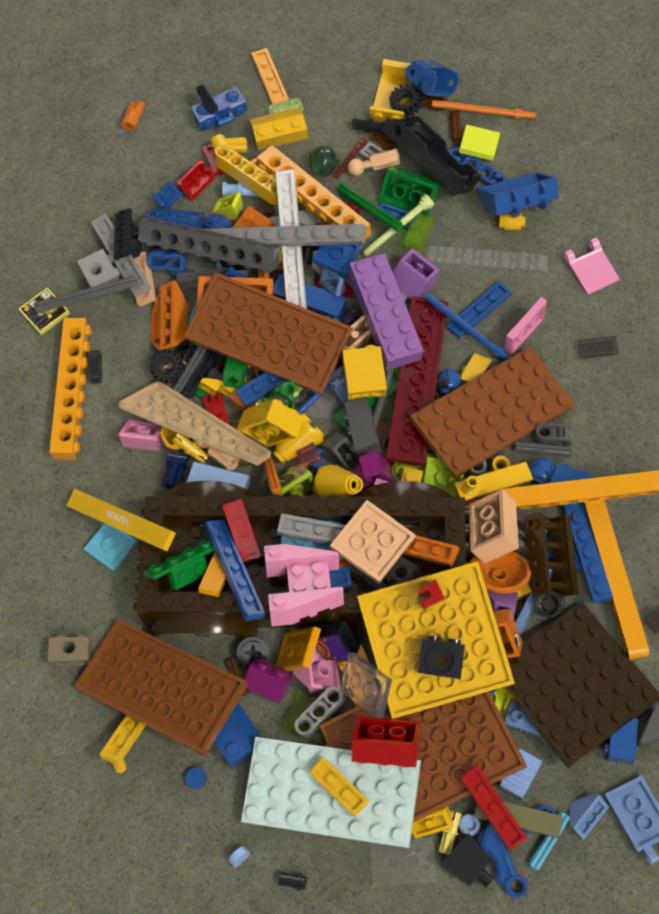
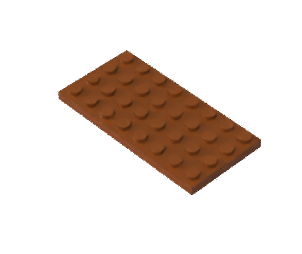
M215 273L184 334V339L285 381H294V384L323 395L342 355V351L350 338L353 327Z
M528 347L410 415L409 420L452 477L456 479L534 432L539 424L548 423L567 412L576 403L532 348Z
M117 619L74 685V688L187 748L206 756L247 688L248 682Z

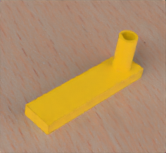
M523 462L480 476H470L466 480L454 483L453 487L457 497H465V502L492 494L500 489L529 483L533 480L527 463Z
M126 716L100 752L101 759L111 762L115 772L123 773L127 769L124 757L145 728V725Z

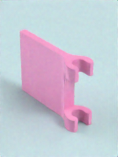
M597 237L590 240V244H588L592 252L576 259L573 251L570 249L564 252L565 255L563 256L587 295L620 280L604 254Z

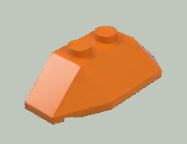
M174 280L160 286V293L156 297L151 314V343L158 350L162 349L163 351L176 347L185 340L184 334L188 329V303L177 282Z

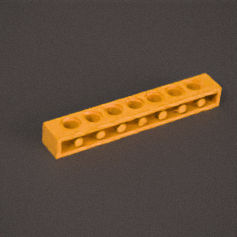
M273 145L257 157V167L275 179L276 172L294 170L298 203L304 205L309 213L315 214L322 223L327 225L365 224L367 226L365 240L371 235L370 223Z
M64 318L49 452L53 460H76V453L80 452L78 436H81L82 428L79 423L80 419H83L81 402L85 401L83 385H86L87 378L84 372L85 368H88L86 352L90 350L88 336H91V325H88L86 318ZM67 420H72L70 423L65 424ZM70 437L69 440L63 441L64 438Z

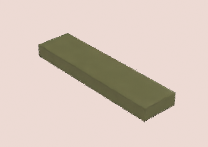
M503 802L522 830L559 839L563 816ZM477 804L474 818L489 821Z

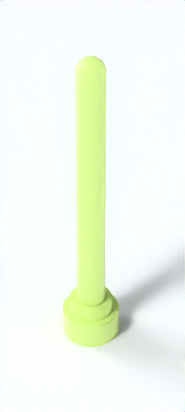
M427 194L420 198L419 204L399 220L404 226L421 211L431 209L435 205ZM392 228L388 229L363 250V255L369 256L393 236L396 231Z

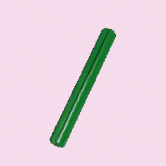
M340 183L337 186L338 193L396 232L401 231L404 226L401 221L344 183Z

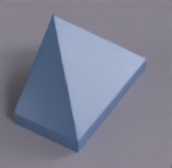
M323 267L319 283L335 296H340L346 292L344 279L335 272Z
M597 793L572 801L570 803V827L584 840L609 806Z

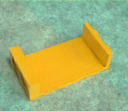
M383 59L379 87L374 105L370 106V119L380 122L385 121L386 118L390 120L405 118L404 112L392 110L389 96H391L392 91L395 92L394 88L397 87L399 89L401 84L403 87H405V84H408L409 87L412 85L406 79V69L411 63ZM404 98L399 104L406 105L410 102L411 98Z

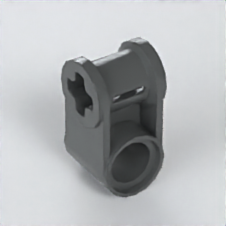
M564 422L541 423L536 428L534 441L536 443L570 446L572 444L569 436L571 425ZM539 433H545L547 436L543 437Z

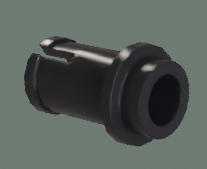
M280 873L279 886L297 888V891L305 890L307 877L303 876L302 873L300 875Z

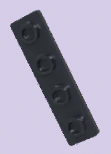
M131 208L121 210L115 214L113 256L115 260L132 255L133 258L140 256L142 245L138 241L139 227H136L132 221L133 211Z

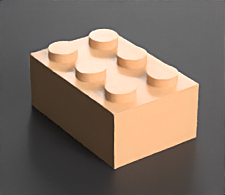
M503 489L469 505L471 552L484 563H487L519 548L516 501Z

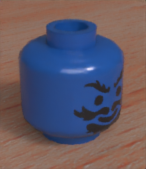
M541 457V459H534L529 470L533 480L530 483L533 485L550 483L555 471V466L550 459Z

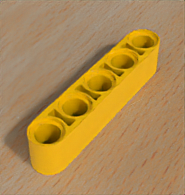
M220 145L216 147L215 164L219 169L270 204L278 205L277 181L274 177L228 146Z

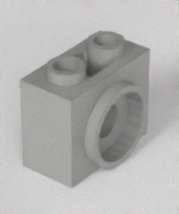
M104 249L77 261L90 288L117 281L122 277L118 268H113L112 264H114V261L110 254L106 255Z

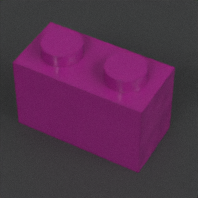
M257 658L249 666L245 680L248 682L247 689L276 703H280L288 692L293 675L283 668L271 665L264 659Z

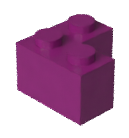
M377 450L367 452L364 456L359 457L361 466H357L354 470L349 471L361 478L363 482V488L357 495L374 486L376 478L388 482L395 481L391 465Z

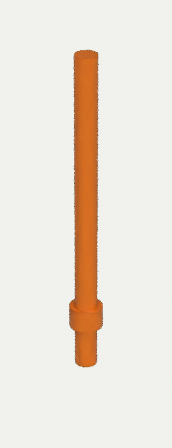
M432 100V107L510 116L519 120L521 118L535 120L536 112L522 111V109L518 108L511 110Z

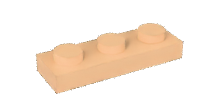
M147 252L140 253L139 257L133 258L152 288L136 298L137 305L140 307L156 300L152 270L148 267Z

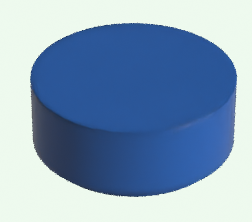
M194 767L188 770L185 780L190 788L200 789L206 784L207 775L203 769Z

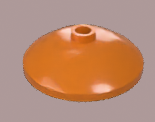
M515 551L487 563L481 561L476 555L471 560V563L478 561L486 589L490 592L507 594L519 591L528 584L531 577L529 563Z

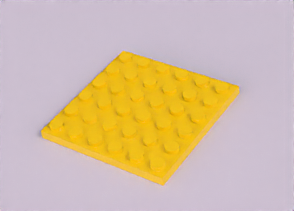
M478 561L357 596L392 719L515 684ZM436 579L445 600L423 610L421 603L431 597L425 598L427 593L419 596V591ZM427 635L440 637L442 642H448L449 638L461 640V644L465 645L461 679L418 673L422 639H427ZM439 655L435 659V664L440 668L447 665V658L444 655Z

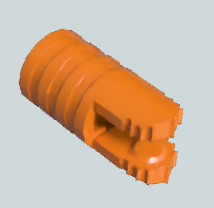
M134 101L130 102L121 121V126L125 130L134 131L145 108V102L138 101L137 104Z

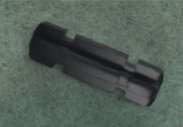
M203 84L197 86V93L201 96L200 98L211 114L218 112V106L206 90V87Z

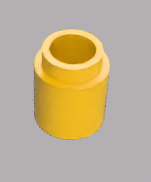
M522 212L516 218H513L509 213L500 215V229L521 231L522 227H525L526 216H522Z

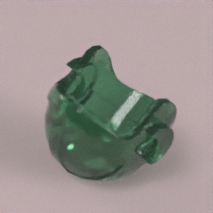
M318 146L313 149L311 154H308L310 169L317 176H329L335 171L336 166H339L340 157L328 146Z

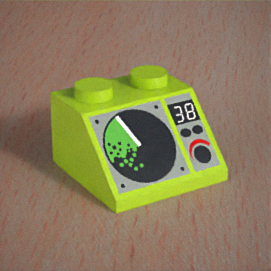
M301 464L289 468L286 474L278 477L282 493L277 495L289 497L296 494L302 497L314 488L312 473Z

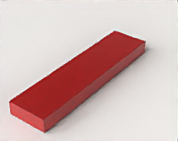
M478 765L460 776V779L510 851L528 839Z

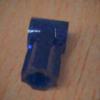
M169 451L166 460L167 468L161 483L162 486L171 489L180 485L183 472L188 467L186 464H189V454Z

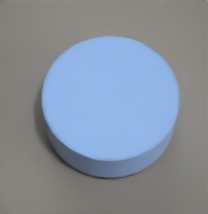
M466 814L460 819L459 829L464 835L469 833L471 836H474L480 830V820L474 818L473 814Z
M244 846L239 847L229 857V863L234 868L238 867L249 856L250 852Z

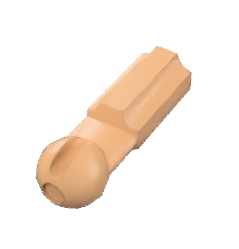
M397 148L372 154L369 160L352 159L347 168L351 175L359 176L363 173L364 169L372 168L375 171L400 164V157Z
M192 439L200 449L206 448L209 457L225 469L234 470L238 466L240 461L238 457Z

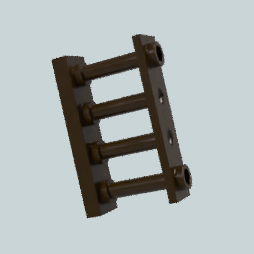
M543 512L524 515L533 596L551 593V589H557V592L562 597L579 595L570 516L563 515L550 518L549 521H544ZM545 529L551 531L552 541H546ZM547 549H553L554 561H548ZM549 569H555L556 581H550Z

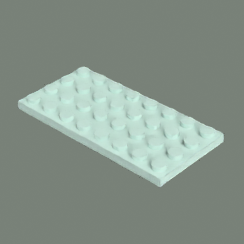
M255 737L241 822L410 848L421 760H417L416 767L408 768L395 765L383 766L373 763L361 764L359 762H352V750ZM322 757H325L370 801L356 818L309 773Z

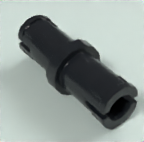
M357 118L352 120V128L355 130L384 134L381 130L384 122Z

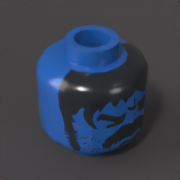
M453 369L441 371L437 377L436 391L442 397L460 387L461 376Z

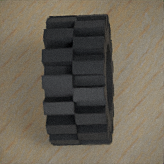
M401 84L399 85L400 88L395 87V92L392 91L391 96H389L392 110L404 112L405 117L410 114L413 117L415 116L414 112L418 113L422 107L420 93L413 85L409 87L408 84H405V87H403ZM404 98H412V101L406 105L399 104Z
M161 349L158 353L155 352V356L150 359L152 362L149 363L151 367L149 370L153 374L152 376L162 383L170 384L177 382V379L184 370L183 367H185L183 358L175 351L165 349V351ZM166 359H170L174 365L170 373H163L160 368L161 363Z

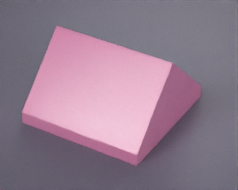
M128 419L119 432V437L123 447L160 451L162 444L160 431L162 426L153 422Z

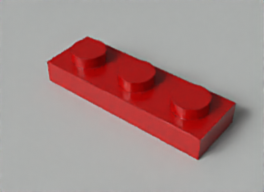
M242 498L223 504L222 506L242 561L245 562L260 557L261 553Z

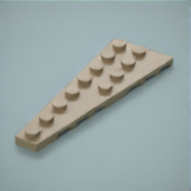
M156 381L119 401V408L257 466L270 458L271 451L160 381Z

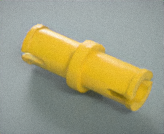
M177 432L176 436L181 441L175 436L171 441L181 447L186 455H191L199 463L203 464L205 461L199 455L205 459L209 455L200 449L195 441H190L183 434Z

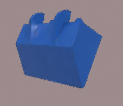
M540 172L476 188V192L487 212L496 216L509 213L513 218H516L521 214L520 209L537 205L541 210L548 208V201L559 198L557 177Z

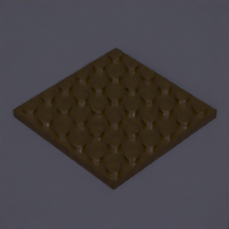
M583 602L523 642L520 656L507 658L515 684L503 688L567 768L574 765L632 719L637 718L659 701V692L634 662L629 660V656Z

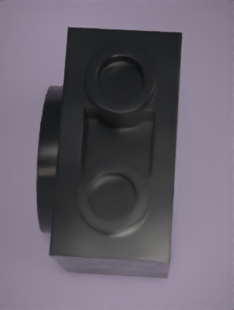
M427 635V639H422L418 673L461 679L465 645L461 644V640L449 638L448 642H442L440 637ZM444 655L447 658V665L440 668L435 664L437 656Z

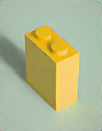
M368 345L364 348L349 347L343 350L342 362L348 400L359 399L365 396L367 398L386 396L387 386L381 346Z

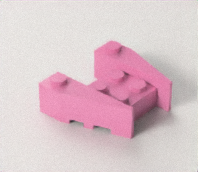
M289 544L264 546L267 577L288 575L289 592L268 594L272 626L295 624L300 622L299 619L306 616H316L317 612L329 608L331 610L344 605L343 587L331 588L329 571L339 570L338 552Z

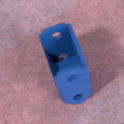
M413 60L406 69L407 81L421 92L430 96H450L456 91L460 81L457 72L431 60ZM451 79H452V81H453V85H452V86H450V84H449V81H450Z

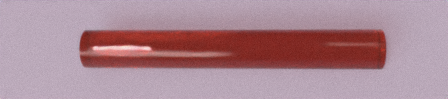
M361 138L334 172L333 178L337 180L347 169L349 162L366 145L367 140L365 138Z

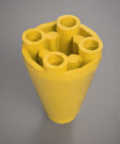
M304 413L301 414L304 420L298 437L279 443L275 447L276 450L273 453L282 463L286 460H292L324 441L323 437L325 435L317 426L314 429L311 427L310 423L312 421Z
M328 464L318 469L314 479L313 492L321 497H329V495L334 494L341 497H350L362 490L363 482L361 478L338 465Z

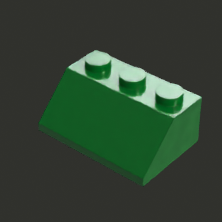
M392 166L387 169L378 203L382 202L410 212L419 204L420 198L425 194L435 204L441 186L433 179ZM433 207L421 211L418 215L428 218Z

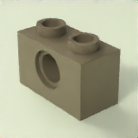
M77 634L75 637L56 635L53 638H49L48 662L51 666L88 665L92 659L93 641L85 634ZM70 646H75L73 652L66 653Z

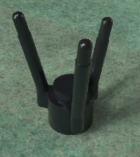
M304 246L302 249L304 271L306 265L312 264L313 251H317L313 246ZM314 270L315 286H317L318 273Z

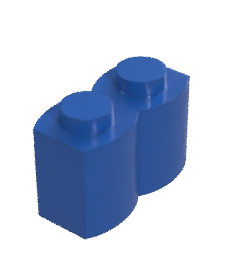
M155 247L148 253V267L155 270L166 268L170 271H182L188 264V253H178L176 249L165 250L161 249V247Z

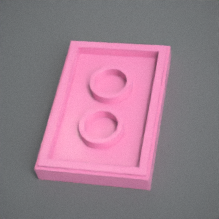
M541 297L508 333L505 344L506 354L511 356L542 322L546 310V299Z

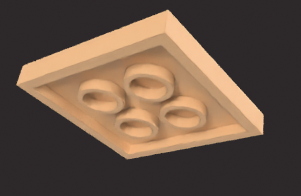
M366 500L331 543L330 548L338 552L340 556L379 584L413 542L416 535Z

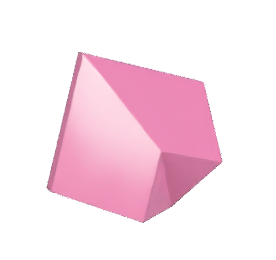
M316 648L310 667L308 669L294 670L293 672L308 688L309 695L322 694L327 688L332 686L338 687L341 690L338 661L323 659Z

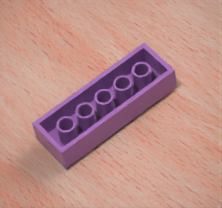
M385 253L351 262L348 275L376 347L381 346L385 371L420 361L424 350Z

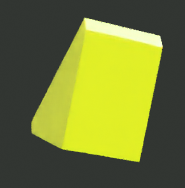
M237 192L218 199L211 214L217 213L226 216L227 219L237 221L239 212L243 209L241 194Z

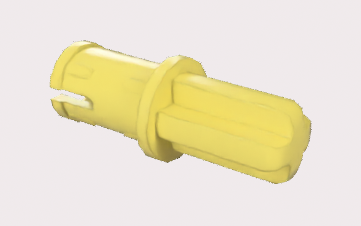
M450 811L452 821L455 813L454 811ZM456 812L453 821L454 827L443 830L439 847L440 853L449 855L452 852L456 835L458 836L457 830L462 814Z

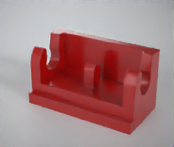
M199 160L177 182V186L183 193V196L193 202L215 180L212 169L210 167L206 169L204 162Z
M436 579L419 591V596L427 593L425 598L431 597L421 603L423 610L445 600Z

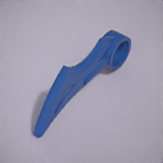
M489 823L480 848L488 852L495 860L497 866L496 881L507 890L509 895L520 898L527 892V880L522 875L516 873L507 846L492 824ZM520 880L523 883L522 891L514 892L511 889L512 881Z

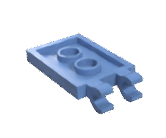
M641 775L606 793L604 796L636 853L638 854L643 851L649 865H652L659 860L652 847L659 843V803Z

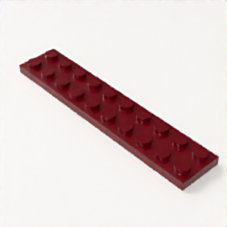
M412 296L409 315L424 352L420 361L401 366L386 461L424 467L428 443L409 418L410 415L434 402L446 315L425 298ZM439 300L441 303L448 307L449 302Z

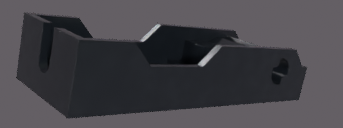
M406 115L404 119L398 118L393 120L386 118L381 130L451 196L471 192L482 174L471 164L462 165L447 151L446 141L419 116L410 117Z

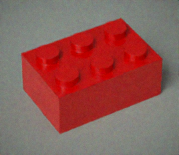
M357 716L352 737V762H359L361 764L373 763L383 766L395 765L405 768L416 767L420 746L421 721Z

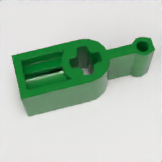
M228 357L223 372L224 386L241 388L244 384L248 365Z

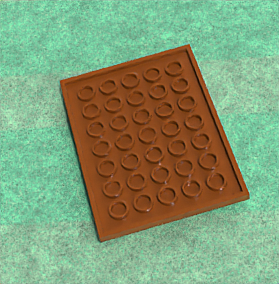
M489 691L394 718L398 720L421 721L420 746L417 759L421 760L413 823L470 796L471 793L460 779V776L476 765L479 766L491 785L527 768ZM383 694L319 725L328 746L352 750V737L357 716L392 719L386 695Z

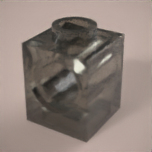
M401 556L387 574L388 584L394 586L413 580L417 574V565ZM399 572H404L406 574V577L398 578L396 577V574Z

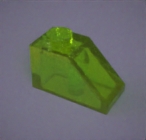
M419 213L409 227L403 242L404 245L423 253L436 219Z

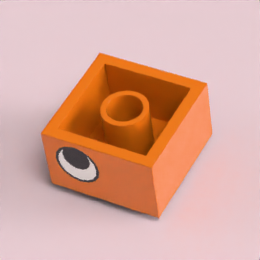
M510 608L493 611L507 658L520 656L522 640Z

